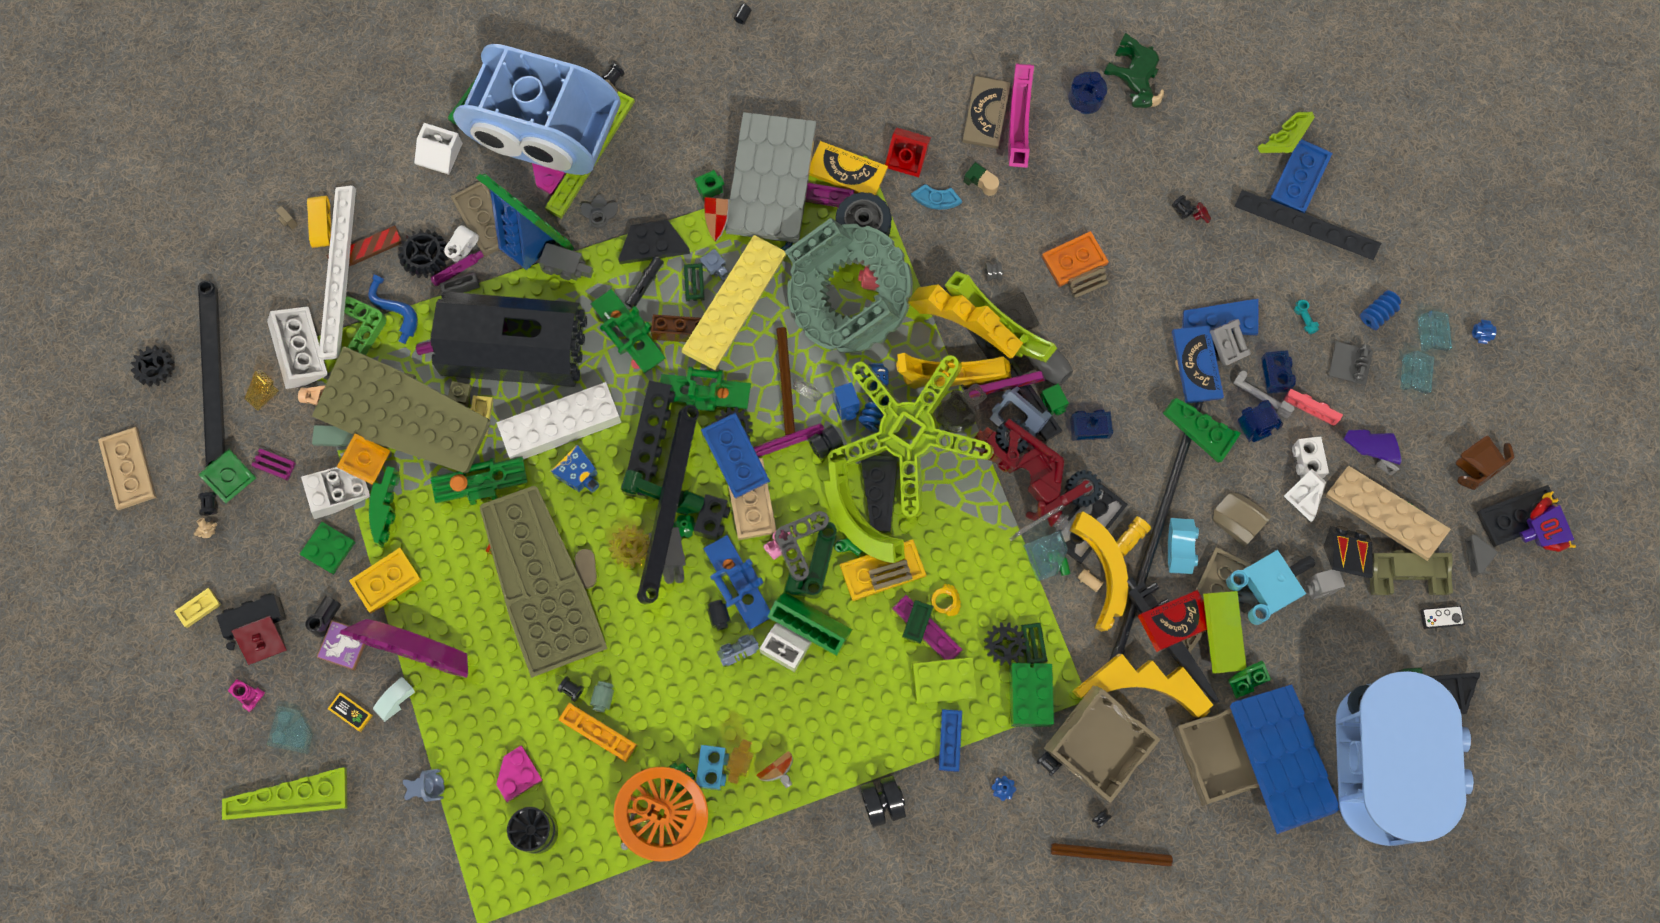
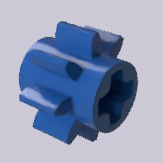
M1481 320V323L1474 325L1472 336L1478 340V343L1487 344L1488 341L1494 340L1496 326H1493L1491 321Z

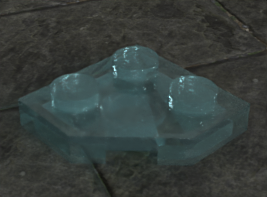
M1061 531L1024 545L1037 581H1042L1058 574L1068 551Z
M278 706L267 746L308 754L313 733L307 726L301 712L296 709Z

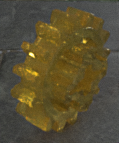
M626 525L624 531L618 528L619 534L613 533L612 535L615 539L609 540V543L613 545L608 548L609 552H614L611 555L612 559L617 558L616 563L618 565L623 562L624 568H627L628 564L635 568V563L637 562L639 565H642L641 559L646 560V553L650 542L646 540L649 538V535H643L644 530L642 528L637 531L636 525L632 529H629L628 525ZM622 539L621 546L617 549L618 543ZM629 543L633 545V549L631 550L627 547V544ZM642 544H643V549H642L641 553L639 554V553H638L639 547H641Z
M743 739L739 748L734 747L726 770L730 771L728 776L729 782L738 784L741 776L746 777L754 755L750 752L752 742Z

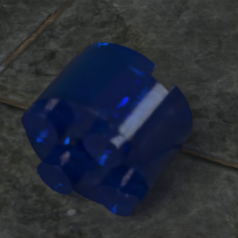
M1084 72L1075 76L1068 95L1071 107L1082 114L1097 112L1104 103L1107 94V84L1099 72Z
M1269 400L1262 401L1253 409L1252 407L1244 409L1241 412L1242 416L1237 421L1248 442H1251V440L1258 442L1272 435L1271 431L1276 428L1278 431L1283 426L1281 418Z

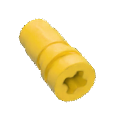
M1138 516L1130 523L1129 529L1116 542L1123 556L1131 551L1139 539H1143L1145 534L1151 530L1150 525Z

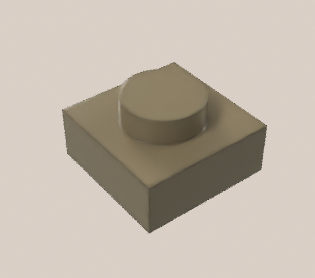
M282 206L276 209V212L279 214L277 219L284 227L288 225L293 230L298 226Z

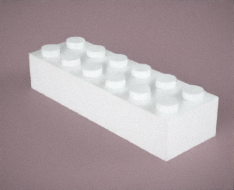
M604 382L496 423L509 458L523 457V459L620 424L621 420L607 383Z

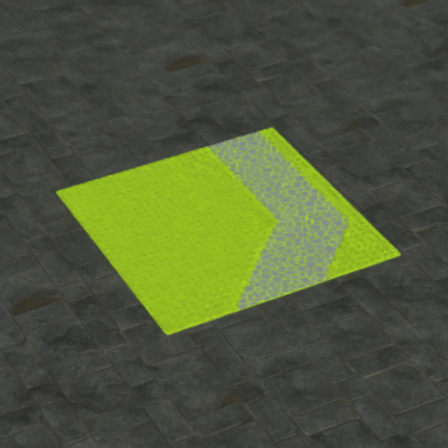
M809 176L808 183L841 188ZM879 188L877 196L886 202L881 188ZM805 202L799 240L830 218L836 221L838 207ZM705 209L668 220L689 247L690 254L660 258L664 261V264L656 274L657 278L655 281L652 280L636 306L639 310V316L645 323L649 322L651 326L653 314L702 318L724 282L716 272L711 275L703 266L705 300L697 299V301L690 300L686 302L684 264L700 263V258L715 249L725 260L726 265L724 267L729 275L752 237L726 234V229H724L721 237L715 242L706 224ZM892 218L889 237L894 241L895 247H899L905 255L904 261L910 266L913 295L916 289L920 287V284ZM628 234L575 251L582 254L585 265L593 268L594 272L591 278L581 276L577 278V281L573 279L565 280L560 275L544 273L538 263L532 265L527 270L522 268L480 282L479 288L464 292L469 294L579 302L582 309L585 310V316H587V327L583 329L585 344L580 346V352H583L582 363H579L578 366L580 380L576 381V387L440 376L432 364V354L435 353L430 352L418 355L416 345L431 341L436 302L438 299L443 298L437 296L410 305L417 313L418 325L414 337L409 336L406 344L398 341L402 334L399 329L404 320L403 316L395 312L384 314L387 318L386 324L368 351L367 357L391 366L403 373L414 374L416 380L444 395L449 394L452 381L470 384L472 388L469 398V409H471L473 395L493 398L488 435L484 437L473 464L489 461L493 457L495 462L510 460L496 422L604 382L607 383L621 420L620 424L523 459L528 483L496 490L498 498L531 486H536L575 569V556L582 549L592 551L596 560L597 582L592 588L585 590L607 649L532 678L510 621L493 555L486 552L489 540L480 506L492 501L490 497L477 499V504L472 506L468 497L435 504L430 477L456 472L457 470L392 448H386L390 450V453L374 483H382L387 466L394 467L399 472L400 480L398 485L394 487L393 502L389 504L395 511L396 517L394 523L390 525V536L388 542L384 543L383 548L374 542L369 523L370 497L353 505L371 566L398 548H401L422 580L383 606L388 624L467 653V678L445 673L427 666L424 662H417L399 655L398 658L405 680L415 691L410 696L431 770L440 769L441 772L436 774L441 775L444 779L445 789L440 795L443 796L441 803L477 923H488L653 862L636 855L629 848L622 850L621 844L623 842L617 833L614 823L616 797L625 782L636 773L652 767H669L674 762L677 765L682 762L686 763L694 773V781L696 782L701 745L726 748V753H729L728 766L724 765L723 774H727L726 784L721 786V791L701 788L707 801L708 823L698 845L939 756L942 709L962 711L960 748L1015 728L1011 727L1010 666L1007 662L1000 666L999 660L993 663L994 657H987L990 651L984 650V646L988 645V643L984 642V638H990L987 635V631L993 632L992 627L994 625L1000 628L1001 622L1004 627H1007L1008 622L1011 623V628L1017 625V632L1021 631V625L1041 622L1048 661L1038 664H1052L1054 713L1077 705L1084 698H1078L1073 693V690L1082 684L992 461L981 460L936 447L927 455L921 457L923 510L921 515L916 518L907 517L902 512L900 458L898 457L892 533H882L892 538L904 539V542L913 539L926 572V577L852 602L840 564L868 554L862 552L857 556L852 551L837 552L833 547L821 596L812 599L789 594L853 629L837 656L812 642L796 671H791L760 653L761 645L777 622L769 619L749 630L735 604L727 608L731 620L728 628L717 631V628H712L707 612V604L716 600H723V603L726 604L715 581L710 578L711 575L716 573V570L703 549L715 541L697 536L694 532L690 538L681 537L686 563L683 566V582L676 583L674 579L671 584H667L662 574L656 601L650 604H642L637 599L650 542L649 533L653 529L659 500L649 496L647 500L623 494L620 488L628 468L649 380L660 383L661 374L687 376L689 366L701 370H723V380L751 383L748 409H738V412L740 413L742 410H745V416L750 415L751 418L748 422H753V427H751L753 434H748L752 446L755 447L786 436L776 330L779 327H785L787 329L795 432L822 423L824 429L832 425L845 446L876 433L865 428L858 420L859 416L862 415V410L866 409L865 404L869 402V395L852 374L851 369L855 363L864 362L868 365L872 363L884 364V367L889 370V385L887 386L889 391L899 403H915L924 387L912 389L904 382L903 375L898 372L896 362L898 361L897 354L906 353L918 359L941 362L946 356H949L931 314H920L910 305L904 320L897 330L889 333L884 342L873 344L871 349L854 353H842L838 349L833 351L814 343L805 335V330L797 326L795 322L796 316L790 311L787 290L788 281L792 278L790 271L793 264L788 255H786L716 370L683 354L682 348L686 342L653 340L650 331L648 336L666 359L644 374L640 368L634 369L631 366L633 358L629 353L619 354V349L605 331L602 332L600 329L604 321L590 305V303L612 289L629 312L632 311V308L627 306L625 301L642 277L643 270L647 269L652 260L619 264V256ZM761 238L784 251L795 244L794 242ZM853 262L852 265L845 263L844 268L839 266V271H834V277L829 278L831 284L826 285L829 289L826 295L830 298L827 301L832 304L831 307L835 309V312L843 316H857L864 311L863 308L870 307L871 302L876 301L874 296L878 295L879 292L862 288L861 281H858L859 272L864 270V265ZM691 268L688 269L689 295H693ZM695 268L698 295L700 294L699 268ZM505 318L508 331L503 332L502 335L536 337L541 332V324L532 320ZM362 322L343 327L341 350L343 346L348 348ZM615 326L612 328L625 345L628 340L619 328ZM370 331L364 334L363 339H367L370 336ZM321 335L317 336V339H318V342H319V346H320ZM637 341L634 344L636 350H642L645 346L642 341ZM337 359L324 360L327 376L317 380L318 386H325ZM860 368V374L864 376V369ZM693 376L694 381L698 385L711 386V383L717 382V379ZM852 382L860 402L859 415H856L857 417L852 420H840L833 401V391L835 387ZM961 385L950 387L933 413L939 430L982 441L981 434ZM683 386L681 393L688 394L689 386ZM933 393L927 395V403L934 401L935 396ZM657 400L654 406L661 407L664 401ZM670 402L669 410H671L670 420L666 421L664 427L667 428L666 437L661 440L662 453L661 457L657 458L655 464L658 465L657 474L652 477L651 483L661 487L664 481L678 413L680 409L687 406L686 403ZM716 407L715 411L698 410L699 415L696 421L681 491L688 490L703 497L707 494L728 500V507H731L728 519H724V533L722 537H718V540L728 535L742 562L745 563L746 560L751 559L753 563L752 568L758 578L761 577L764 582L758 587V590L771 610L775 600L784 592L789 570L782 554L773 560L763 548L766 543L774 540L773 534L738 540L729 486L701 432V429L711 425L712 422H717L715 415L721 416V410L726 413L728 407ZM653 418L650 421L651 426H656L659 423L658 418ZM907 418L897 436L911 444L921 426ZM742 421V426H743V428H744V430H745V424H744V422ZM652 436L647 437L645 443L652 444L655 438ZM944 436L942 444L947 446L950 443V437ZM808 440L758 457L763 458L765 472L770 480L767 484L776 531L781 526L812 513L822 511L827 514L829 522L836 526V543L840 539H846L847 536L837 524L825 493L824 481L830 479L828 456L820 460L812 450ZM876 440L870 442L871 450L876 449ZM968 441L961 443L960 448L962 451H966L969 448ZM576 445L580 447L598 472L594 479L600 485L594 492H590L586 487L577 492L555 478L551 472ZM336 446L339 459L341 460L347 447ZM858 447L853 448V457L859 455L860 451ZM975 447L974 450L979 451L980 448ZM888 450L876 454V456H894ZM649 455L641 457L642 463H647L650 460ZM837 455V459H835V460H838V459L843 458V457H846V458H847V456H846V455H845V456H838V455ZM861 461L847 466L849 489L858 511L870 524ZM912 464L907 467L908 475H912L915 471V467ZM490 468L466 473V476L486 473L490 471ZM502 471L498 472V475L495 477V480H501L503 478ZM641 473V474L643 475V478H642V479L644 480L645 477H646V474ZM366 482L369 494L371 495L373 485ZM910 484L907 488L910 495L916 490L914 484ZM908 497V500L912 501V500H916V498H909V497ZM912 505L908 510L913 512V510H916V506ZM713 506L711 511L713 513L720 512L721 507ZM699 512L689 514L694 518L695 523L697 521ZM676 513L674 522L677 521L679 515L683 514ZM816 516V521L810 523L811 530L814 529L812 526L816 523H819L821 526L824 518ZM799 523L796 526V530L799 533H805L807 526L804 523ZM708 524L705 530L713 531L716 526ZM789 527L791 529L790 533L793 534V537H796L793 533L792 527ZM825 529L822 533L825 536H831L833 531ZM819 531L797 540L808 569L810 568ZM791 549L786 552V556L789 559H795L797 552ZM800 559L795 563H790L791 566L796 565L797 570L794 572L795 574H803L805 570L800 569L798 566V562H801ZM728 575L721 577L733 599L739 596ZM812 584L808 590L810 592H817L819 586ZM944 584H950L959 593V600L961 601L960 611L955 616H947V614L939 613L933 608L930 618L962 649V652L955 659L973 657L977 698L917 703L913 663L943 659L923 639L921 644L902 638L906 623L892 608L905 595L913 602L918 600L932 605L931 599L934 592L942 588ZM746 594L743 596L742 601L744 604L750 605L753 603L754 598L752 595ZM940 594L936 598V605L941 609H946L953 604V597L948 594ZM1036 627L1033 629L1036 640L1038 657L1042 658ZM1028 628L1026 629L1030 648L1031 659H1034L1030 632ZM1007 632L1012 638L1016 637L1014 634ZM999 633L993 638L992 642L999 639ZM744 635H753L758 642L759 649L756 650L757 653L747 657L744 651L743 653L746 658H743L740 653L738 654L740 661H738L735 655L736 663L730 666H723L717 654V651L720 650L719 648L728 643L732 645L738 642V639ZM1003 640L1001 645H1003L1005 648H1008L1009 644L1011 643H1007L1006 640ZM1019 646L1012 649L1011 655L1017 652ZM1021 650L1024 657L1018 656V663H1027L1025 650ZM995 651L998 655L1004 657L1003 653ZM566 676L575 684L584 686L581 696L575 702L565 693L557 691L560 683ZM598 681L614 685L610 709H605V712L595 711L593 706L590 705L594 687L597 686ZM568 703H571L637 744L627 763L558 720ZM522 745L543 781L507 803L496 785L503 757ZM789 751L792 754L793 763L786 773L792 782L790 787L785 788L779 778L772 781H762L756 776ZM712 753L709 756L711 763H717L720 760L718 753ZM710 773L706 777V782L709 784H713L717 780L715 773ZM661 778L653 779L660 796ZM648 781L641 784L653 796ZM665 782V799L671 788L667 782ZM636 789L633 795L638 796L641 792ZM673 791V794L669 801H671L677 794H679L680 791ZM687 791L674 804L692 798L689 791ZM630 800L629 807H633L634 801ZM638 801L641 807H648L647 801ZM693 803L677 809H691ZM535 807L551 814L555 818L558 825V838L552 848L541 854H531L515 848L510 843L507 836L508 822L519 809ZM664 809L660 810V815L662 816L664 815ZM637 814V815H635L634 819L639 818V817H642V816H640V815ZM679 815V816H682V817H684V818H687L688 815ZM648 819L633 826L638 832L650 820ZM676 821L681 827H683L684 824ZM655 823L642 833L641 836L648 840ZM658 825L651 841L653 843L659 844L660 825ZM671 825L677 839L680 833ZM665 827L664 844H671V839Z

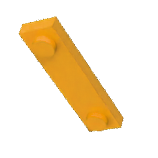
M568 703L558 719L626 763L637 747V744L571 703Z

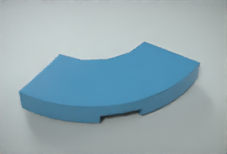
M924 184L911 193L914 200L931 209L945 210L962 204V200L952 188L935 190Z

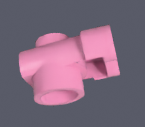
M781 531L779 538H783L784 541H786L787 536L791 533L788 532L784 534V532ZM775 532L772 536L774 540L769 541L763 546L773 560L781 556L775 541Z

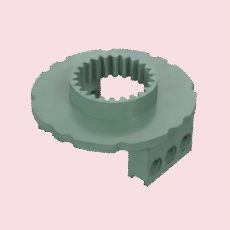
M830 218L784 251L793 264L790 271L792 278L788 281L787 290L790 311L796 316L795 322L797 326L804 329L805 335L819 346L832 351L838 349L842 353L871 349L873 344L884 342L887 339V335L895 332L904 320L910 306L908 299L912 296V274L909 264L904 261L905 255L899 247H895L894 241L883 232L870 226L861 228L858 224L841 225ZM853 262L867 266L870 271L874 272L873 276L877 278L875 283L879 285L876 291L879 294L874 296L876 301L871 302L870 307L863 308L864 311L860 314L850 317L835 312V309L831 307L832 304L827 301L830 297L826 295V292L829 291L826 285L831 284L829 278L834 277L833 272H838L839 266L844 268L845 263L852 265Z

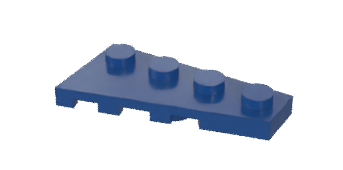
M1258 299L1184 310L1182 328L1210 326V330H1213L1232 320L1239 319L1242 335L1257 336Z

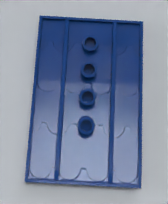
M1292 684L1235 701L1230 705L1277 834L1332 815L1339 810L1337 798L1327 778V771L1314 745V737L1305 720L1304 710Z

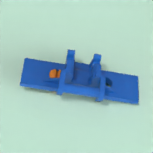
M728 535L703 548L716 570V573L711 575L710 578L715 581L724 597L726 607L728 608L735 604L749 630L769 620L770 618L767 616L770 609L758 590V587L764 582L761 577L758 578L752 568L753 563L751 559L746 560L745 563L742 562ZM724 575H728L739 595L734 599L721 578ZM746 594H750L754 598L753 603L750 605H746L742 601L743 596Z

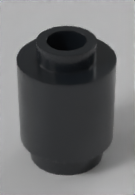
M716 600L707 604V612L712 628H717V631L728 628L731 620L723 600Z

